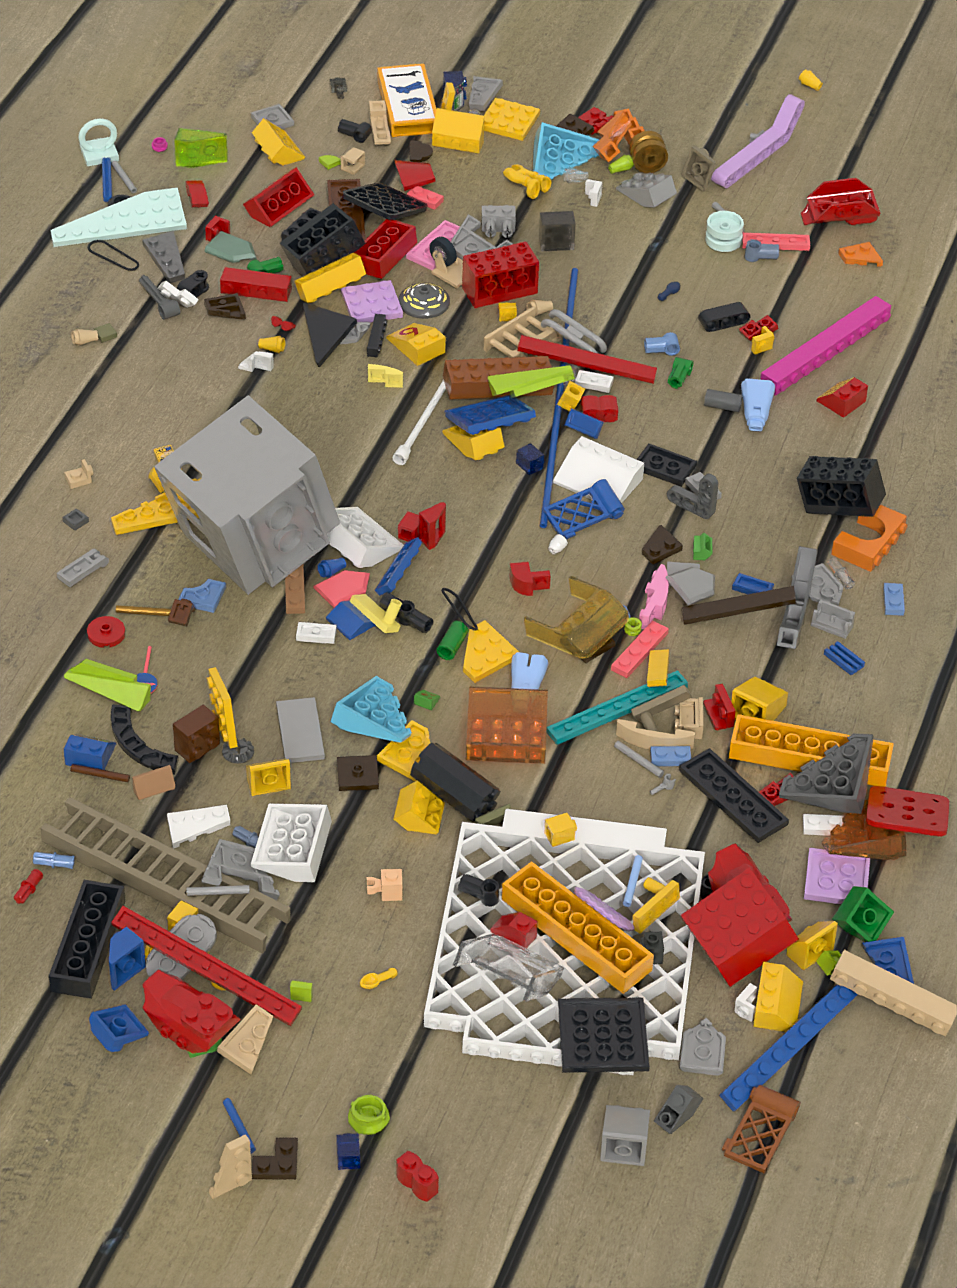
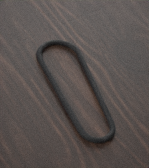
M94 240L88 244V251L125 270L133 271L139 267L137 260L106 241ZM102 242L135 262L137 266L127 268L92 251L90 246L93 243Z
M442 588V594L461 621L468 628L474 631L478 630L475 621L461 598L452 590ZM445 591L450 592L459 600L474 627L464 620Z

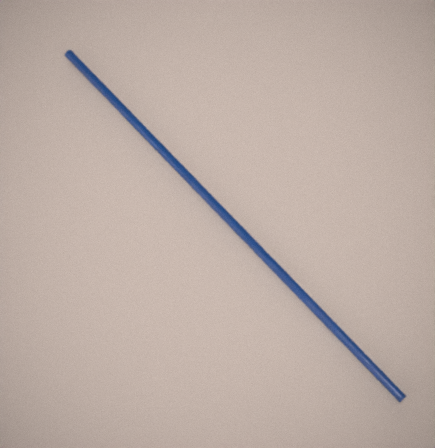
M573 268L571 271L566 315L572 319L578 278L577 268ZM565 322V329H567L569 324ZM563 336L562 345L569 346L570 340H566ZM560 361V366H567V363ZM565 382L557 384L540 521L541 528H546L548 524V518L543 512V508L550 505L562 409L557 403L564 391Z

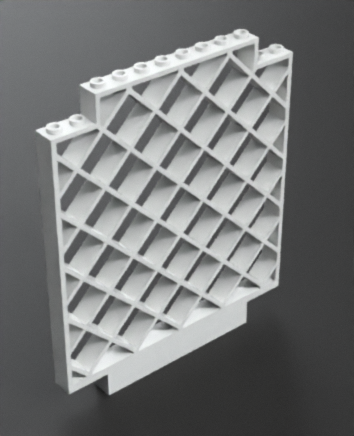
M513 809L505 810L502 827L462 822L424 1012V1027L464 1032L462 1053L511 1059L513 1061H527L536 1064H550L558 1067L562 1066L560 1038L549 1043L537 1030L554 1019L559 1023L558 1001L544 988L562 978L573 989V992L561 999L599 998L597 994L612 985L601 976L585 984L574 972V970L585 964L574 955L562 960L551 948L558 943L547 934L541 937L537 934L536 939L526 950L520 948L511 954L500 942L503 938L490 932L478 919L493 909H496L502 916L516 913L511 906L502 900V888L499 889V903L497 905L488 907L479 900L467 907L456 896L462 893L458 890L462 877H458L459 871L462 874H469L481 880H486L501 870L511 877L520 870L515 862L531 854L541 864L540 868L551 877L553 876L572 893H574L575 887L588 891L603 882L614 895L602 902H606L608 906L617 910L624 906L623 901L627 887L615 875L630 866L632 867L635 856L640 855L643 857L639 872L642 879L637 881L631 906L628 907L633 913H636L644 905L638 897L648 892L643 887L648 877L666 886L667 883L665 881L682 873L693 884L681 891L680 899L647 927L651 932H662L664 954L671 951L683 964L669 973H666L658 964H655L649 973L655 980L654 982L639 991L633 986L623 994L626 998L644 999L645 1018L649 1021L646 1024L649 1057L679 1060L694 936L687 926L672 933L660 920L675 911L681 916V914L691 908L689 903L694 901V905L699 903L705 852L665 847L666 828L570 817L571 820H575L577 825L575 840L552 847L544 833L545 819L557 815ZM498 846L511 848L503 852ZM482 848L490 856L491 860L474 868L466 860L465 856ZM548 852L559 853L561 855L557 856L556 858H553ZM599 859H607L612 861L604 865ZM581 860L592 872L576 881L565 869ZM649 865L663 866V867H661V868H659L658 870L654 871ZM452 910L455 912L453 916H451ZM467 925L477 938L459 947L449 934ZM620 928L623 932H625V933H626L627 935H629L631 938H632L634 935L638 934V932H636V931H634V930L628 932V931L623 930L622 928ZM689 940L687 948L683 943ZM488 948L500 961L481 970L470 958ZM444 950L448 953L445 956H443ZM540 955L551 968L533 977L522 964ZM459 965L470 978L452 988L440 975ZM511 972L522 985L503 994L492 981ZM684 980L683 989H682V988L678 985V983H680V982H682V981ZM481 988L492 1002L474 1012L464 1002L463 998ZM436 990L440 993L437 997H435ZM666 992L678 1005L661 1015L649 1001ZM533 995L544 1009L526 1019L514 1005ZM452 1006L459 1015L439 1012ZM503 1012L515 1026L496 1036L487 1027L485 1022ZM679 1021L677 1031L672 1025ZM474 1030L481 1039L471 1038L470 1032ZM660 1033L668 1042L648 1039ZM526 1037L534 1046L517 1044L515 1042ZM611 1072V1073H618V1074H621V1075H633V1074H634V1072Z

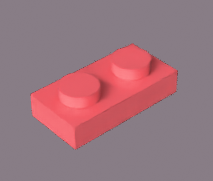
M420 186L414 187V189L407 193V195L426 203L427 207L434 210L444 201V196Z

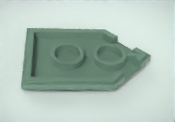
M222 231L205 248L206 253L232 263L240 262L242 259L256 260L251 242Z

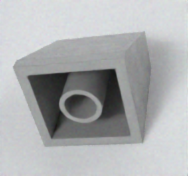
M606 1105L600 1161L638 1166L645 1165L650 1110Z

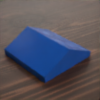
M350 600L341 601L326 616V620L332 625H336L337 630L349 640L376 626Z

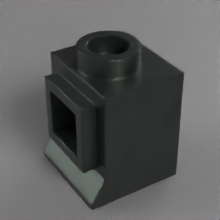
M645 932L644 937H641L640 945L654 954L653 965L663 964L664 943L662 932Z

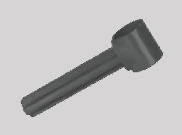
M142 275L139 283L157 302L161 318L165 320L179 315L180 307L178 302L166 299L148 276Z

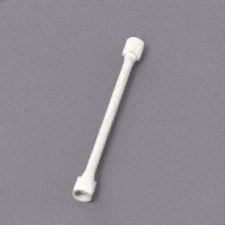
M444 379L405 444L400 445L392 458L396 464L404 465L408 460L413 442L446 390Z

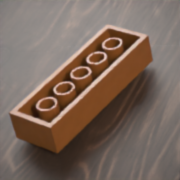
M548 356L445 360L443 379L449 399L504 397L510 395V392L496 396L492 395L487 379L488 376L552 367ZM554 385L520 396L553 395Z

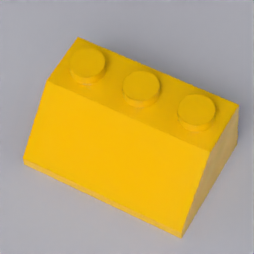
M437 108L432 131V146L480 153L484 143V116Z
M265 118L252 131L255 142L262 146V151L269 155L268 159L274 164L279 163L283 166L304 160V154L287 132Z
M763 962L753 1027L786 1032L798 1021L803 981L785 965Z

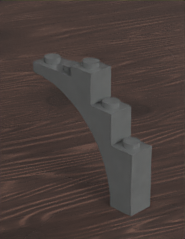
M803 546L798 548L791 584L795 588L797 604L786 606L779 629L777 646L796 649L799 645L806 608L809 604L818 549Z

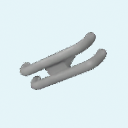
M551 310L549 312L551 319H544L541 322L542 328L547 326L553 328L563 335L566 340L569 339V342L575 343V346L581 347L586 351L597 353L592 346L583 341L584 335L598 344L601 353H605L607 350L605 342L599 336L560 310ZM556 316L569 324V326L565 329L551 319Z

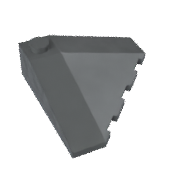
M853 733L847 737L849 742L841 747H838L836 744L824 752L825 757L815 763L812 760L802 766V772L793 778L791 775H788L783 779L779 796L838 812L861 814L866 797L873 734Z

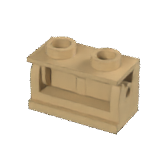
M699 697V699L689 698L675 705V716H678V719H675V730L695 732V739H702L703 697Z

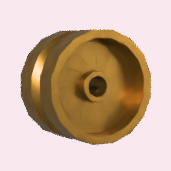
M643 131L634 136L629 143L632 161L635 168L640 172L654 173L666 165L668 152L662 136L657 132Z

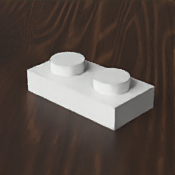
M579 370L575 383L586 389L609 393L614 376Z
M298 622L296 641L334 644L337 631L336 625Z
M803 814V834L844 836V816Z

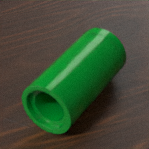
M452 622L436 651L442 659L452 660L467 636L469 629L463 622Z

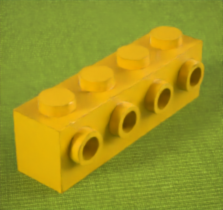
M351 253L294 282L300 299L307 303H312L320 296L329 295L337 288H344L348 283L360 280L362 276L366 275L361 257Z

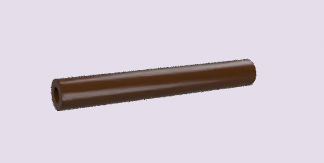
M72 764L70 769L71 772L128 783L130 781V775L76 764Z

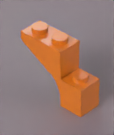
M622 110L597 131L602 138L592 146L598 155L607 162H610L621 152L618 149V144L632 124Z

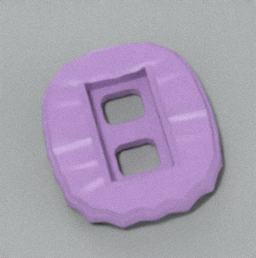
M575 887L574 894L611 921V923L628 932L634 930L633 924L626 917L622 916L621 913L608 906L606 902H602L600 898H597L590 891Z

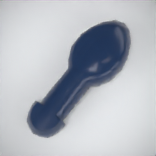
M677 281L669 283L666 289L658 294V300L665 301L666 297L670 294L677 293L681 287L680 283Z

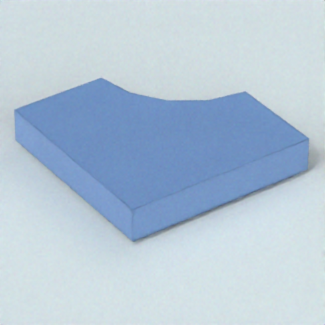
M207 579L199 587L184 588L178 600H190L195 609L214 613L226 589V582Z

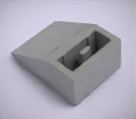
M636 173L633 175V178L622 181V184L616 187V190L643 207H656L677 194L672 175H664V173L658 175L653 173Z

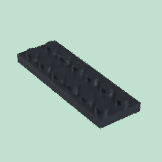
M710 748L679 766V771L757 843L788 825L789 819Z

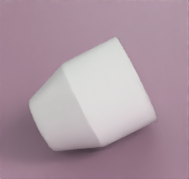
M557 534L550 541L548 550L552 554L561 552L568 542L562 535Z

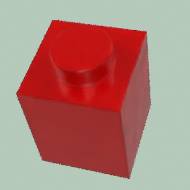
M407 511L398 524V538L408 542L414 538H419V515Z

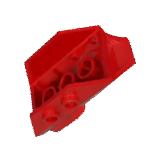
M858 178L824 181L807 196V205L801 212L804 225L832 221H846L850 225L873 223L880 216V210L872 188Z
M736 843L716 852L714 866L708 872L712 893L750 867L788 922L792 921L787 904L777 889L769 885L767 877L762 875L748 853L743 851Z
M157 970L142 985L145 993V1003L142 1008L164 1038H169L175 1042L180 1049L188 1050L192 1054L207 1052L241 1020L233 1014V1010L229 1005L214 995L198 991L179 977L161 970Z

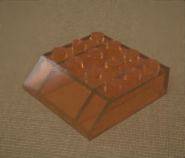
M470 686L466 760L545 764L548 690Z

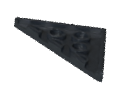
M303 303L317 366L320 367L358 322L354 317Z

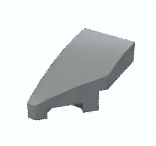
M358 322L340 344L358 342L370 328V322Z

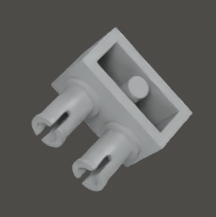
M482 206V232H485L487 237H490V233L491 237H494L496 232H502L504 237H507L506 233H508V237H511L513 232H515V206Z

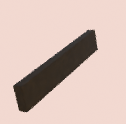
M794 586L684 606L682 607L684 625L797 604Z

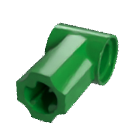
M276 257L262 262L252 260L248 263L247 270L274 274L283 271L284 266L281 258Z
M680 357L675 358L672 371L668 377V384L672 388L678 389L682 387L686 377L691 375L694 361Z

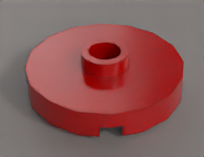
M112 616L98 617L88 625V640L97 647H114L125 638L124 623Z

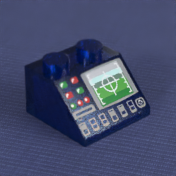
M462 71L443 72V95L446 82L453 83L455 96L452 111H458L464 107V100L467 99L466 90H464V87H467V79L463 77Z

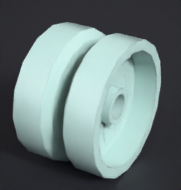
M731 211L712 213L707 219L706 244L720 252H730L739 248L742 243L744 228L741 216Z

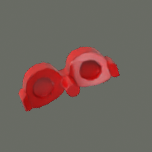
M272 316L271 318L272 325L275 327L281 325L284 331H290L296 327L292 322L282 321L278 316Z

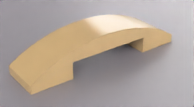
M385 100L369 101L374 144H391Z
M617 720L616 735L635 746L649 750L651 746H690V749L694 748L695 732L676 729L675 734L639 729L637 728V722Z

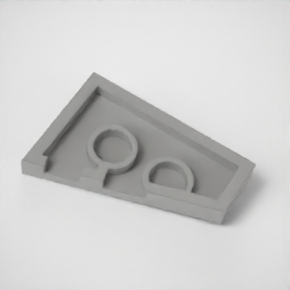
M473 76L472 93L469 100L470 109L485 111L503 86V81L501 79Z

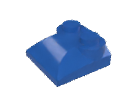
M126 1004L91 1012L89 1017L91 1031L110 1052L121 1051L124 1044L141 1039L149 1034Z

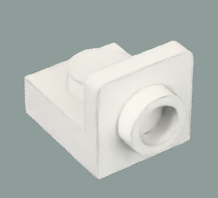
M587 179L585 182V194L589 195L588 198L591 199V206H598L602 196V182Z
M751 983L736 998L734 1010L741 1018H745L750 1022L755 1018L756 1007L754 1005L758 998L756 996L757 987Z

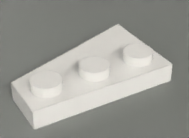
M227 805L167 813L173 849L179 847L180 843L189 840L191 842L196 840V836L204 833L210 834L230 825Z

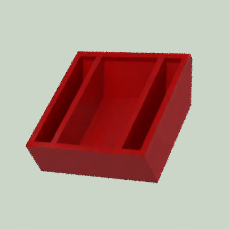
M750 867L681 914L682 920L729 987H732L761 967L763 962H768L799 940L786 917Z

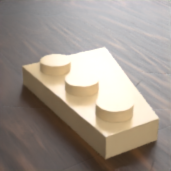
M256 1004L218 1046L217 1052L252 1075L271 1026L273 1015Z
M246 1134L225 1144L219 1161L221 1165L220 1171L215 1173L213 1178L215 1185L210 1187L209 1190L212 1199L238 1186H244L252 1180L250 1140Z

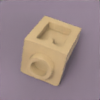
M85 459L81 460V468L64 472L65 479L71 489L92 483L91 475H93V469L91 465L87 464Z

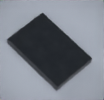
M648 443L637 458L638 461L644 463L643 473L680 487L683 486L686 478L691 475L697 466V461L650 443Z

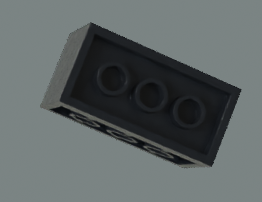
M334 203L280 242L293 268L303 276L356 252L366 244L354 220Z
M809 456L796 478L806 513L874 517L886 496L877 459Z

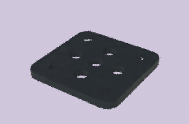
M372 183L344 190L342 194L343 199L389 220H396L425 212L428 206L426 203L382 183Z

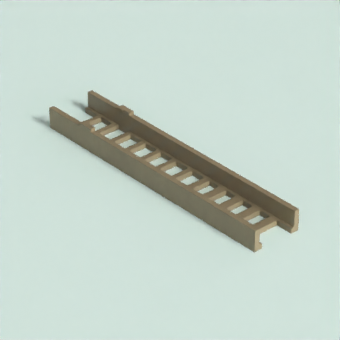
M71 797L65 801L68 814L73 816L61 830L46 823L41 827L42 842L69 856H75V859L85 866L93 867L172 908H175L180 901L198 908V914L210 918L217 931L262 954L266 951L267 935L256 930V927L267 914L287 924L291 921L290 907L249 887V894L221 895L212 907L203 903L209 895H196L195 898L187 896V887H192L198 880L202 879L207 865ZM79 819L90 824L77 839L66 834ZM98 828L102 830L104 835L92 849L82 845L83 841L94 829ZM111 838L122 840L123 842L111 855L100 851ZM129 845L140 849L128 864L117 859ZM146 853L157 858L144 873L134 868ZM162 862L173 866V869L162 881L151 877ZM180 870L191 875L179 890L168 885ZM221 873L222 881L219 886L245 885ZM206 884L204 887H213L215 885ZM232 897L241 900L229 916L221 912ZM250 905L259 909L247 924L238 921Z

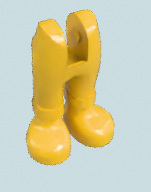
M514 164L511 168L508 167L503 171V175L507 179L527 187L526 193L531 199H535L539 191L545 193L551 187V179L548 176L539 175L538 172L530 171L522 165Z

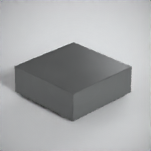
M77 508L62 517L63 522L74 531L89 522V517Z

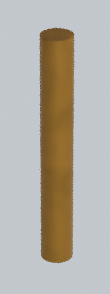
M116 605V613L169 616L171 609Z

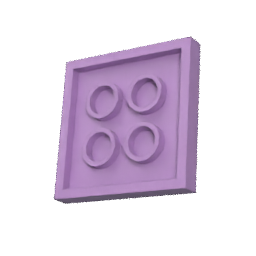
M391 280L341 288V294L349 316L356 318L357 322H373L375 314H385L388 320L403 318V311Z
M809 848L804 899L842 904L853 886L868 888L870 856Z

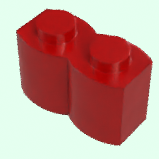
M588 395L581 397L580 409L582 413L603 422H615L618 420L619 410L615 396L604 395L597 397Z
M407 1151L396 1159L397 1179L404 1186L411 1188L417 1198L428 1202L438 1194L439 1177L437 1172L430 1166L423 1164L418 1155Z

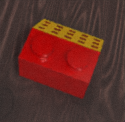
M855 377L844 380L819 396L816 401L844 418L866 402L868 385Z

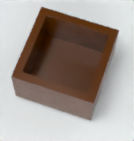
M203 704L174 722V750L188 763H191L201 758L208 751L215 749L220 744L219 717Z

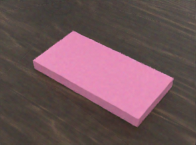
M444 220L406 254V259L430 270L435 269V260L432 258L429 250L430 243L437 237H445L451 242L460 226ZM440 247L441 252L446 256L445 251Z

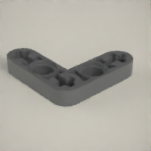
M710 473L700 480L698 495L677 485L672 486L667 491V497L672 503L704 519H709L716 511L718 480Z

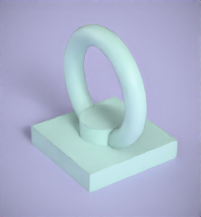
M94 119L87 122L81 128L79 144L87 166L102 164V158L109 157L111 162L119 161V155L114 145L117 138V129L111 121ZM103 125L110 129V137L85 140L87 131L94 126Z

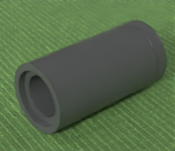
M707 389L704 406L740 412L743 395Z

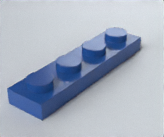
M418 537L406 542L375 589L379 596L386 592L391 593L396 588V582L403 577V572L410 566L411 559L419 552L418 548L422 541Z

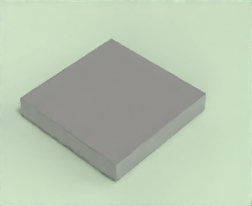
M280 104L251 112V118L257 125L265 118L282 129L294 126V120Z

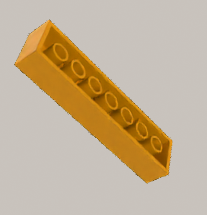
M737 714L730 743L729 758L802 772V766L812 760L815 763L825 757L824 752L836 744L838 747H841L849 742L847 737L850 735ZM873 739L868 785L886 787L894 743Z
M532 861L502 883V900L517 912H521L538 921L537 927L621 993H626L652 971L654 954Z

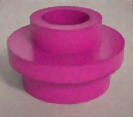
M157 137L153 140L151 146L153 150L162 152L168 148V143L164 138Z

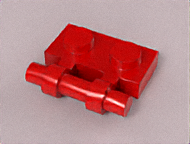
M593 107L578 118L594 127V132L591 133L593 135L597 134V131L614 116L606 117L605 112Z

